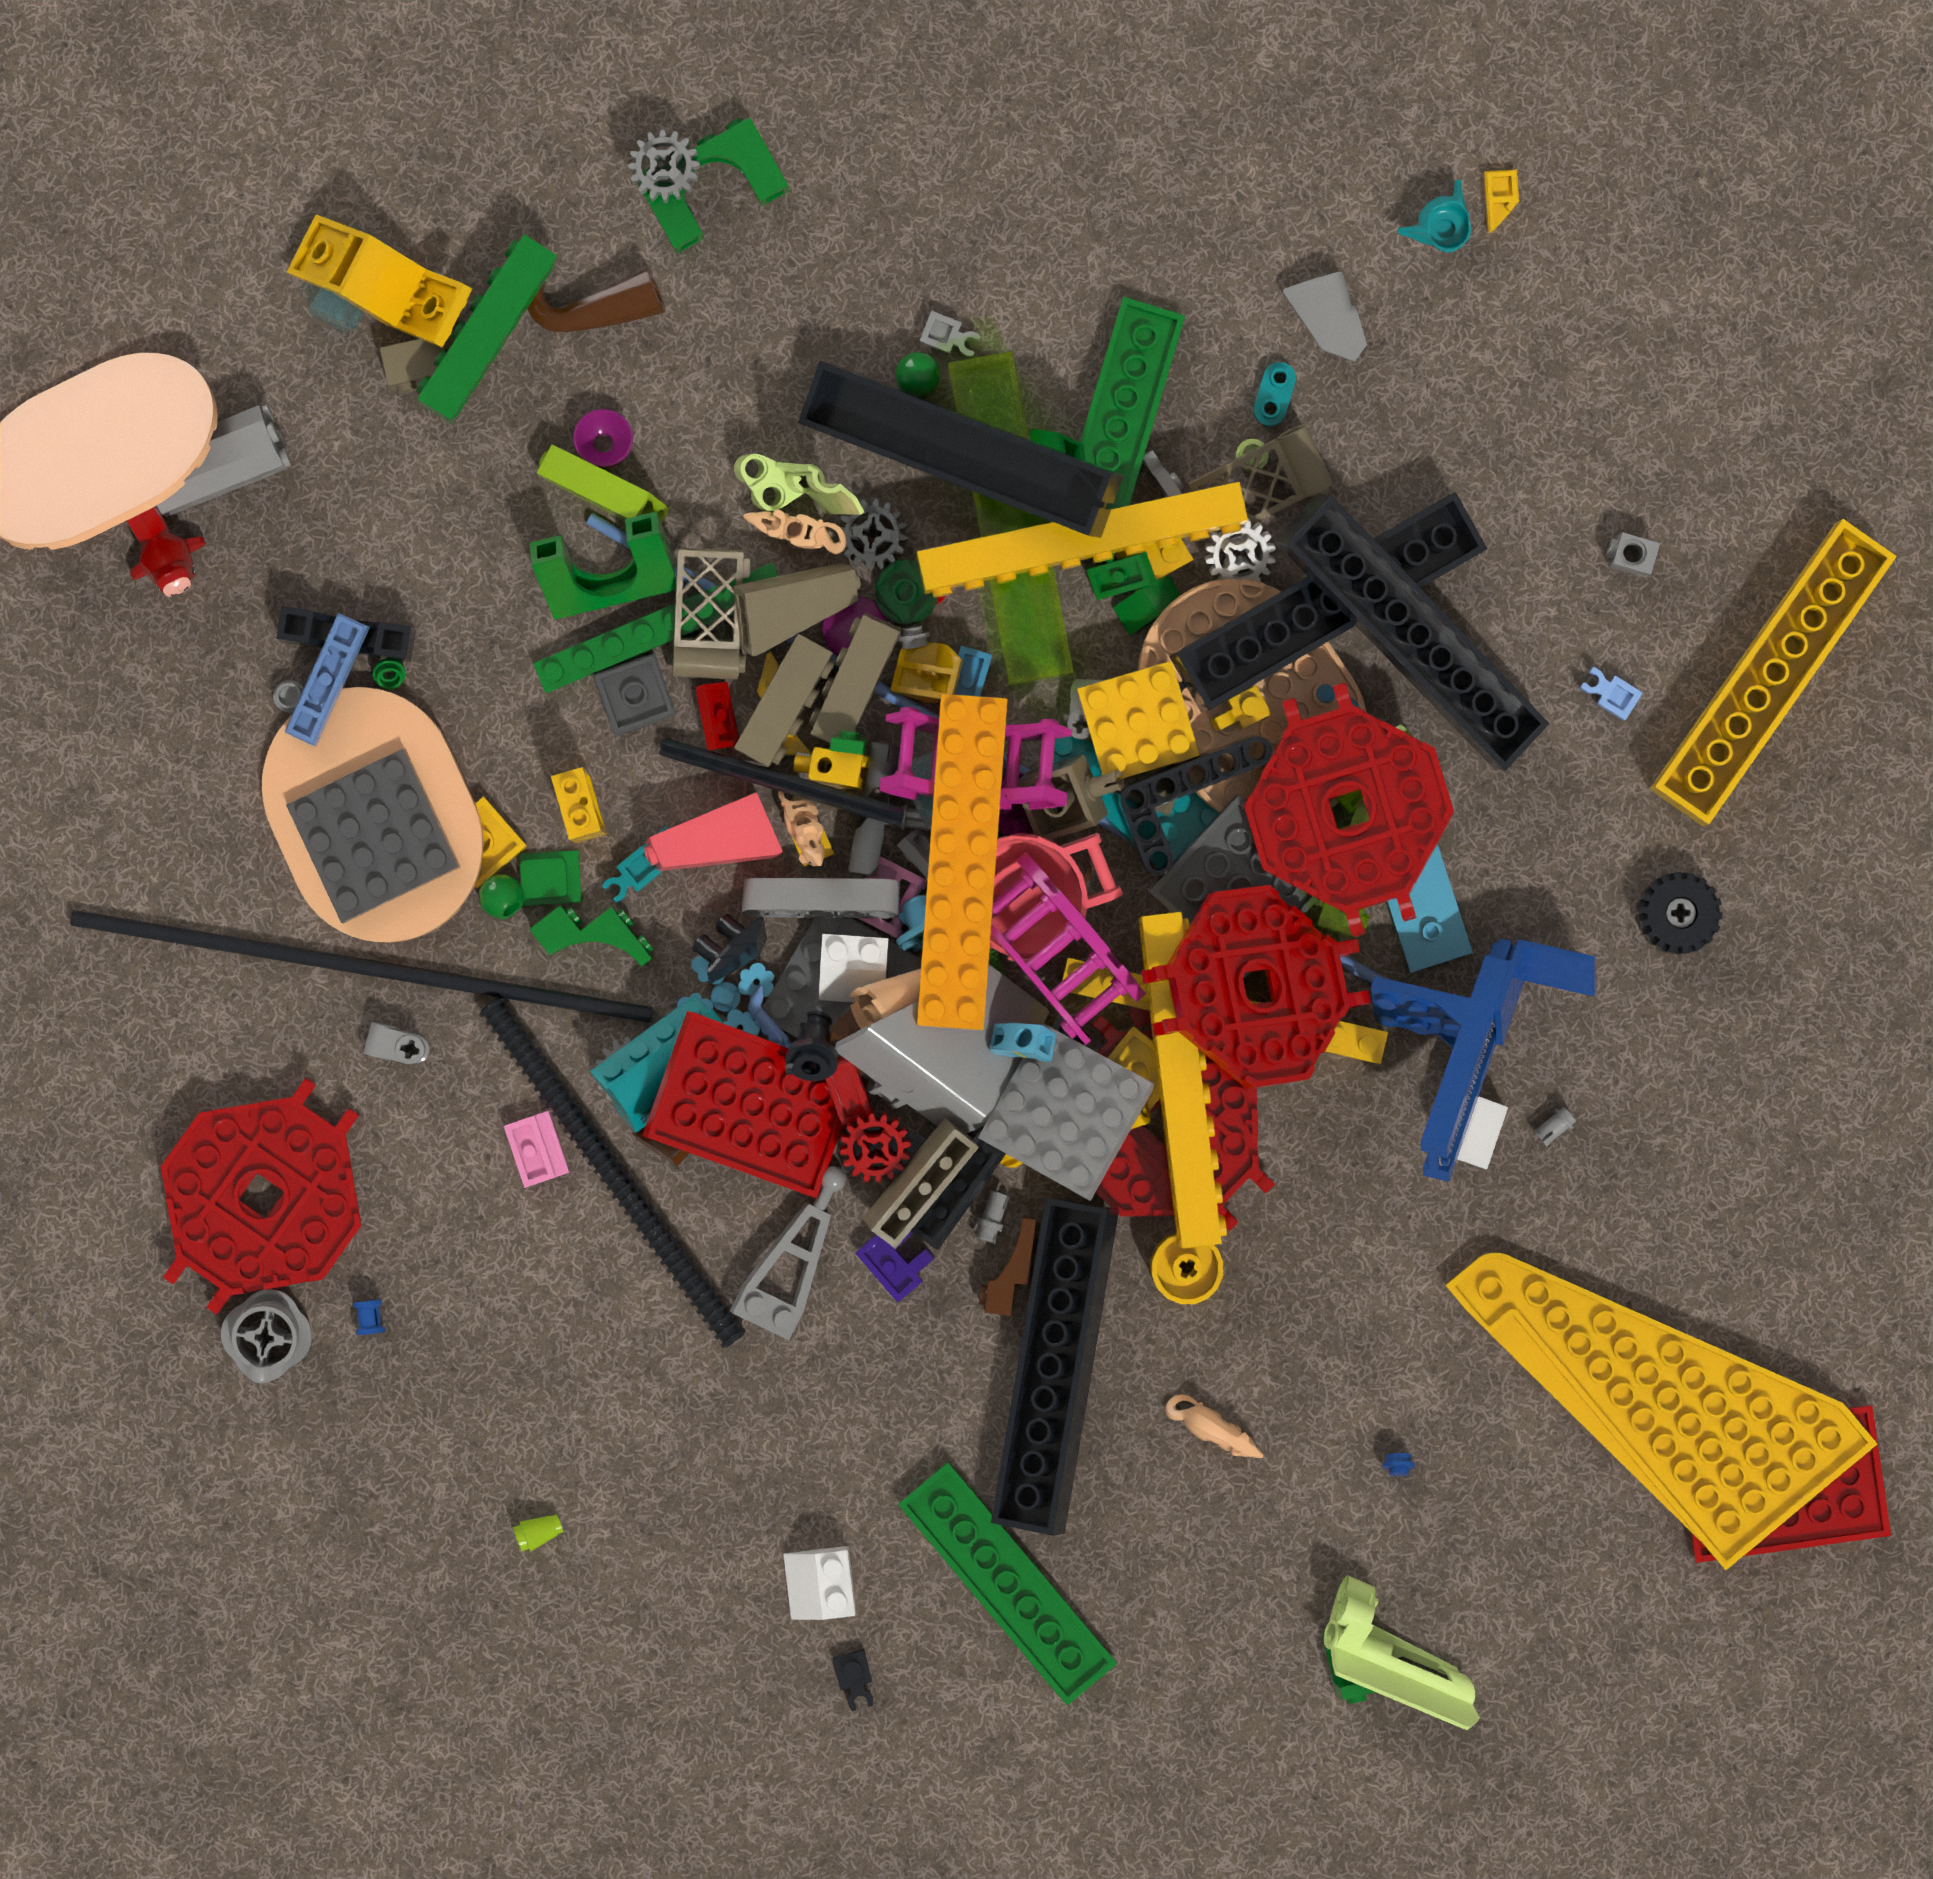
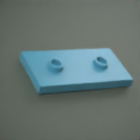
M1437 844L1410 893L1417 918L1404 922L1397 899L1387 902L1410 973L1473 953Z

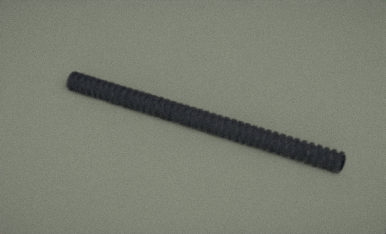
M497 998L481 1010L479 1016L486 1018L485 1024L492 1026L491 1032L493 1034L497 1033L499 1036L497 1038L498 1042L503 1041L505 1044L504 1050L511 1052L509 1057L516 1059L515 1065L517 1067H522L521 1073L523 1075L527 1074L529 1077L528 1083L535 1085L533 1090L540 1092L539 1098L546 1100L547 1104L545 1106L547 1108L551 1107L553 1110L552 1116L559 1118L558 1124L565 1126L563 1131L570 1133L571 1137L569 1139L571 1141H576L577 1145L575 1147L577 1150L581 1149L583 1151L582 1157H587L589 1159L588 1165L595 1167L593 1172L600 1174L601 1178L599 1180L601 1183L605 1182L608 1185L606 1190L613 1192L612 1198L619 1200L618 1206L624 1207L626 1210L624 1211L625 1216L630 1215L632 1218L630 1220L631 1224L635 1223L638 1226L636 1231L643 1233L642 1239L649 1241L648 1247L650 1249L654 1248L656 1251L654 1253L655 1257L659 1256L662 1259L660 1263L667 1266L666 1272L673 1274L672 1280L674 1282L678 1281L680 1284L678 1286L679 1290L684 1289L686 1292L684 1294L685 1298L689 1297L692 1300L690 1305L697 1307L696 1313L703 1315L702 1321L704 1323L708 1322L710 1325L709 1331H714L716 1333L715 1339L722 1341L720 1346L727 1348L745 1335V1328H740L738 1326L739 1320L732 1318L734 1314L727 1311L728 1305L726 1303L722 1304L720 1294L716 1296L714 1293L715 1287L708 1285L710 1280L703 1278L702 1274L704 1272L697 1270L696 1266L698 1264L696 1261L692 1263L690 1260L691 1254L688 1253L686 1255L684 1252L685 1246L678 1244L680 1239L673 1237L672 1233L674 1231L672 1229L668 1230L666 1220L662 1222L659 1218L661 1213L654 1211L655 1205L649 1204L648 1200L650 1198L647 1195L643 1196L641 1193L643 1192L642 1187L638 1188L635 1185L637 1180L630 1178L631 1172L624 1170L625 1164L623 1162L619 1163L617 1160L619 1159L618 1154L613 1155L611 1152L613 1150L612 1146L608 1147L605 1144L607 1139L600 1137L601 1131L594 1129L595 1123L593 1121L589 1122L587 1119L589 1117L588 1113L584 1114L581 1111L583 1107L576 1104L577 1098L570 1096L571 1090L569 1088L565 1089L563 1086L565 1084L564 1080L559 1081L557 1078L559 1076L558 1072L551 1070L553 1065L546 1063L547 1057L540 1055L541 1049L539 1047L535 1048L533 1045L535 1043L534 1039L527 1037L529 1035L528 1031L521 1029L523 1024L516 1022L517 1016L515 1014L511 1015L509 1012L511 1008L509 1006L505 1007L503 1004L505 1002L504 998Z

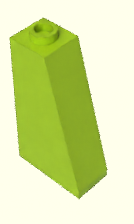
M552 444L549 450L540 458L538 475L624 522L625 519L657 511L662 524L670 508L648 491Z

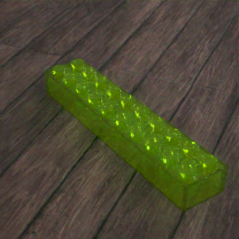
M1012 351L948 363V373L957 412L1029 439ZM971 490L980 538L1045 524L1044 518ZM1053 566L1048 567L1049 572L1046 574L1030 577L1029 572L1016 574V580L998 584L997 579L988 580L1009 688L1073 676L1074 671Z

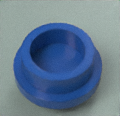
M1407 1453L1386 1454V1462L1382 1463V1469L1389 1470L1390 1476L1409 1475V1470L1415 1469L1412 1455Z

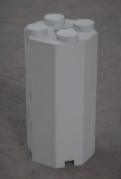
M268 404L264 406L258 405L217 422V428L213 431L209 443L211 448L199 468H195L184 480L186 484L157 505L162 515L168 517L284 471L292 465L286 450V441L281 430H276L273 424L275 420Z

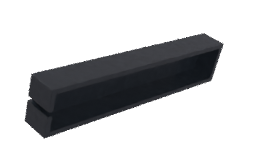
M819 361L798 421L799 424L1092 537L1101 538L1111 509L1105 508L1107 502L1114 503L1124 476L835 364Z

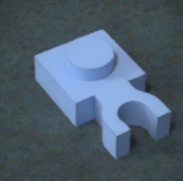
M1592 667L1589 674L1597 678V685L1590 687L1583 682L1579 689L1588 694L1599 695L1600 699L1596 704L1622 721H1625L1643 693L1617 676H1613L1610 682L1607 681L1599 669Z

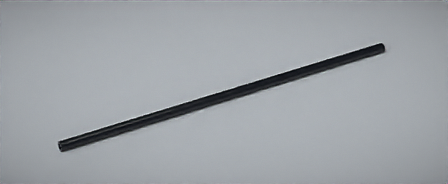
M73 910L70 921L71 926L647 1023L651 1022L653 1007L78 910Z

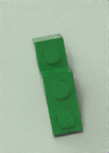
M560 905L529 929L550 956L575 944L600 942L622 949L642 967L654 959L650 954L654 948L642 934L636 937L629 928L634 923L622 908L617 912L613 907H610L581 930L579 925L583 921L572 907L566 910Z

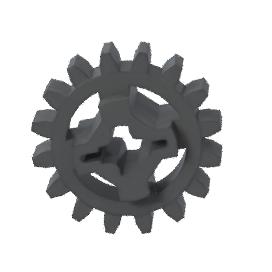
M874 499L872 506H868L865 500H861L864 513L861 515H851L850 517L841 516V520L846 526L840 528H842L846 535V546L848 548L843 555L845 558L853 555L855 557L853 564L856 567L863 561L866 562L865 565L868 571H870L872 563H877L880 570L884 569V560L887 559L890 563L895 562L894 552L903 554L904 549L899 545V542H907L908 537L900 534V531L906 529L907 525L906 523L897 522L901 516L900 511L893 514L890 513V503L881 508L879 507L878 499ZM868 514V520L860 526H853L858 518ZM881 515L890 521L894 531L884 528L880 522ZM875 520L877 533L882 535L881 537H875L870 549L868 537L863 534L870 531V527H872ZM851 539L859 540L862 543L864 554L856 550ZM883 544H892L886 552L876 556L877 549Z

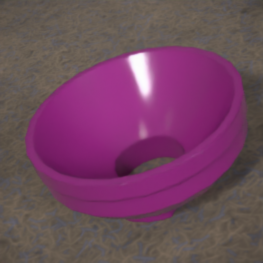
M608 409L594 410L584 415L577 423L573 436L574 447L581 459L601 469L612 468L622 463L629 455L633 444L632 429L628 421L619 413ZM601 435L610 437L613 441L611 450L608 452L597 451L593 445L597 437Z

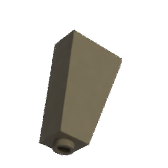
M841 562L735 585L734 594L741 648L751 656L760 655L858 601L857 590L861 586L857 571Z

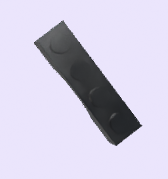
M281 606L276 639L285 643L322 648L336 616ZM356 620L370 627L358 654L411 662L416 634L414 628L379 621Z

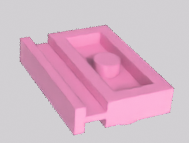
M550 1110L504 1126L524 1188L570 1173Z

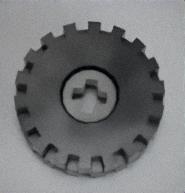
M1689 872L1670 873L1653 880L1641 893L1642 898L1637 903L1639 911L1636 914V919L1640 923L1641 928L1639 930L1641 934L1647 937L1646 941L1650 945L1656 946L1657 950L1662 952L1687 954L1702 949L1704 945L1709 944L1714 939L1712 938L1713 935L1718 933L1721 927L1718 924L1719 920L1723 917V912H1720L1719 908L1722 903L1720 898L1717 899L1715 895L1717 892L1715 888L1709 886L1704 878L1696 877L1695 874ZM1678 904H1682V908L1688 910L1689 913L1688 916L1683 917L1682 923L1678 922L1677 917L1671 915V911L1677 909Z

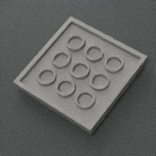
M1042 1023V1026L1057 1033L1052 1062H1043L1033 1058L1022 1059L978 1138L1091 1201L1156 1085Z

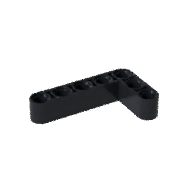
M1257 735L1247 736L1125 785L1123 790L1118 792L1119 807L1144 869L1153 875H1165L1171 870L1174 862L1155 807L1266 764L1271 759L1273 753L1272 745L1267 739ZM1259 741L1264 747V752L1259 759L1253 760L1248 755V747L1251 743ZM1229 753L1233 758V766L1230 770L1222 772L1217 765L1218 758L1222 754ZM1198 765L1203 771V776L1198 783L1192 784L1187 780V771L1190 767ZM1161 778H1169L1172 782L1171 792L1164 796L1159 795L1156 791L1157 782ZM1131 790H1138L1142 795L1141 803L1134 808L1128 807L1125 802L1126 794ZM1145 820L1151 821L1154 827L1153 833L1148 838H1140L1137 834L1138 825ZM1155 851H1162L1165 855L1164 865L1157 869L1151 868L1149 865L1150 855Z

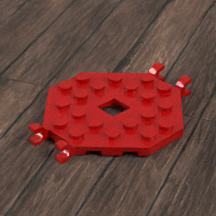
M1344 682L1333 686L1339 709L1302 720L1295 698L1282 702L1288 726L1244 808L1263 870L1345 913L1351 935L1355 937L1366 933L1359 913L1361 909L1397 899L1404 922L1417 918L1410 893L1455 812L1436 749L1352 705L1348 687ZM1361 790L1369 820L1338 829L1329 799Z
M1271 885L1216 891L1208 894L1168 964L1154 966L1151 969L1141 971L1143 984L1164 980L1169 981L1176 1018H1168L1162 1020V1022L1152 1023L1154 1037L1179 1032L1246 1089L1310 1079L1315 1070L1314 1065L1320 1054L1326 1051L1336 1033L1334 1029L1340 1018L1345 1017L1347 1011L1351 1008L1371 1003L1368 990L1347 993L1340 957L1360 952L1358 939L1336 942L1328 934L1323 935L1312 925L1313 921L1294 905L1290 907L1278 897L1279 892ZM1266 970L1272 1002L1252 1004L1246 995L1243 981L1244 974L1246 972Z
M1102 1015L1092 1023V1026L1108 1040L1097 1051V1053L1107 1058L1128 1031H1117ZM1140 1031L1153 1041L1152 1031ZM1205 1054L1207 1070L1201 1071L1202 1084L1206 1083L1209 1085L1211 1103L1205 1104L1206 1117L1210 1116L1213 1118L1215 1132L1214 1137H1209L1210 1149L1217 1151L1219 1170H1213L1214 1182L1221 1184L1223 1203H1217L1218 1215L1225 1217L1226 1229L1231 1231L1238 1221L1223 1207L1224 1203L1249 1178L1266 1194L1275 1183L1259 1169L1257 1088L1246 1089ZM1160 1098L1151 1108L1150 1114L1161 1104ZM1144 1125L1130 1130L1096 1190V1193L1111 1208L1119 1209L1120 1217L1174 1216L1166 1146Z
M307 1077L292 1097L199 1112L160 1166L176 1259L163 1278L174 1285L187 1266L219 1288L206 1307L216 1315L232 1295L323 1280L362 1225L346 1136L359 1117V1114L348 1108L337 1125L334 1126L312 1111L303 1103L317 1084ZM257 1174H260L284 1191L266 1218L239 1200Z

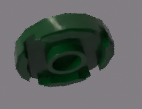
M904 559L890 563L881 571L875 583L877 598L875 600L878 609L884 617L898 624L912 625L923 621L932 613L938 602V597H933L932 593L925 594L918 561Z

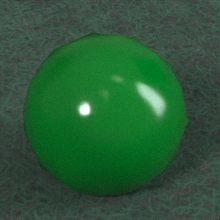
M912 352L906 355L896 366L895 379L902 391L923 397L929 395L937 388L940 382V368L936 360L928 354Z
M504 874L490 876L483 882L478 891L479 904L482 910L493 918L507 919L522 907L524 902L520 883L512 876Z

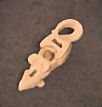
M775 510L774 512H749L743 515L744 519L754 525L760 532L765 533L769 537L788 540L791 544L800 548L818 549L824 546L830 553L839 554L844 551L847 544L846 535L842 528L835 523L823 522L822 519L816 520L803 514H799L797 517L789 516L788 513L781 510ZM827 527L837 532L839 537L837 543L831 539Z
M778 791V797L782 801L781 806L784 807V820L787 831L795 839L802 852L799 856L800 862L802 864L809 863L811 866H821L824 859V846L821 844L823 826L818 822L817 807L811 800L798 796H793L791 800L785 799V793Z
M1183 1394L1175 1395L1167 1402L1165 1406L1166 1415L1175 1421L1184 1420L1185 1426L1199 1439L1211 1441L1226 1451L1230 1450L1234 1456L1263 1457V1453L1256 1446L1252 1438L1245 1432L1242 1433L1238 1425L1226 1422L1222 1419L1219 1412L1203 1406L1202 1402L1198 1403L1191 1396ZM1181 1401H1188L1195 1405L1184 1410L1176 1409V1404Z

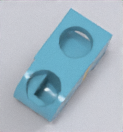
M994 1024L989 1051L1006 1057L1033 1058L1043 1062H1052L1057 1033L1038 1024Z

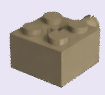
M1084 754L1053 763L1051 783L1054 784L1055 789L1067 793V804L1062 807L1034 810L1028 808L1029 804H1022L1034 834L1052 840L1096 826L1108 814L1101 796L1125 788L1124 778L1117 780V777L1122 776V773L1117 769L1110 773L1093 777ZM1039 768L1026 772L1019 779L1018 786H1035V783L1038 782Z

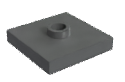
M655 653L593 675L615 737L677 716Z

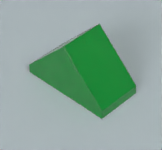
M1169 575L1157 579V582L1149 586L1140 588L1113 607L1129 636L1154 622L1161 612L1181 595Z

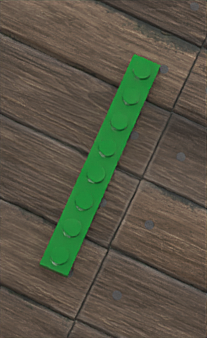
M774 562L749 572V578H743L742 584L779 576ZM736 578L730 582L733 588L735 586ZM719 585L706 590L707 594L709 595ZM727 587L723 588L712 598L723 611L735 602V596ZM698 593L684 599L683 602L692 610L705 597ZM709 602L696 613L706 626L710 625L721 615ZM675 604L533 663L545 694L674 641ZM682 608V618H683V617H684L685 615H687L688 613ZM734 610L728 615L729 617L734 615ZM691 617L681 626V637L702 628Z

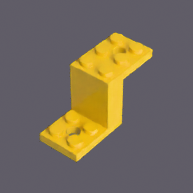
M315 215L287 270V273L293 277L334 293L385 325L440 347L444 346L446 340L451 335L452 328L472 291V288L464 283L423 268L370 234L319 215Z

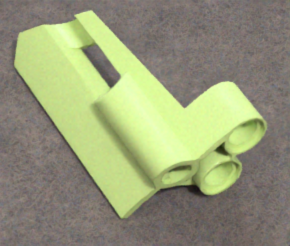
M745 454L740 456L735 462L734 472L736 477L748 485L752 492L751 499L753 504L762 511L779 510L806 493L816 502L824 514L861 515L864 513L856 496L841 484H825L822 471L813 464L776 462L760 454ZM751 459L758 465L757 475L753 478L749 477L745 471V466ZM768 487L772 488L775 492V500L771 505H767L763 500V492Z
M1345 1576L1338 1589L1330 1621L1324 1632V1645L1331 1650L1335 1675L1462 1729H1470L1480 1719L1473 1706L1475 1689L1471 1680L1465 1674L1460 1673L1457 1667L1371 1624L1375 1607L1378 1604V1599L1375 1598L1376 1588L1351 1576ZM1402 1656L1447 1675L1449 1680L1397 1658Z

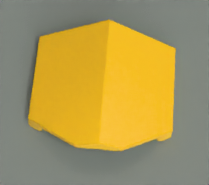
M928 642V645L923 647L902 648L890 691L926 703H940L941 694L955 695L963 660L946 644Z

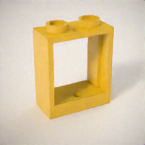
M581 767L551 776L569 840L579 843L607 835L589 771Z

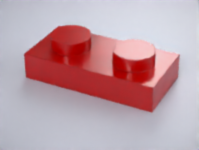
M728 682L696 686L695 689L708 751L735 747L739 736Z

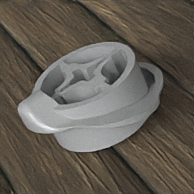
M272 1288L255 1292L245 1302L230 1311L222 1324L221 1341L225 1351L232 1357L239 1370L248 1379L255 1383H266L282 1376L289 1368L299 1363L306 1356L312 1343V1329L309 1321L300 1312L292 1298L283 1290ZM264 1311L261 1324L242 1327V1323L248 1315ZM276 1314L288 1323L291 1333L287 1329L278 1326ZM268 1324L267 1330H269L268 1333L272 1338L266 1345L265 1336L261 1333ZM242 1337H244L245 1341L252 1342L256 1346L257 1356L246 1348ZM284 1343L292 1344L290 1351L282 1357L269 1359L273 1346H283Z

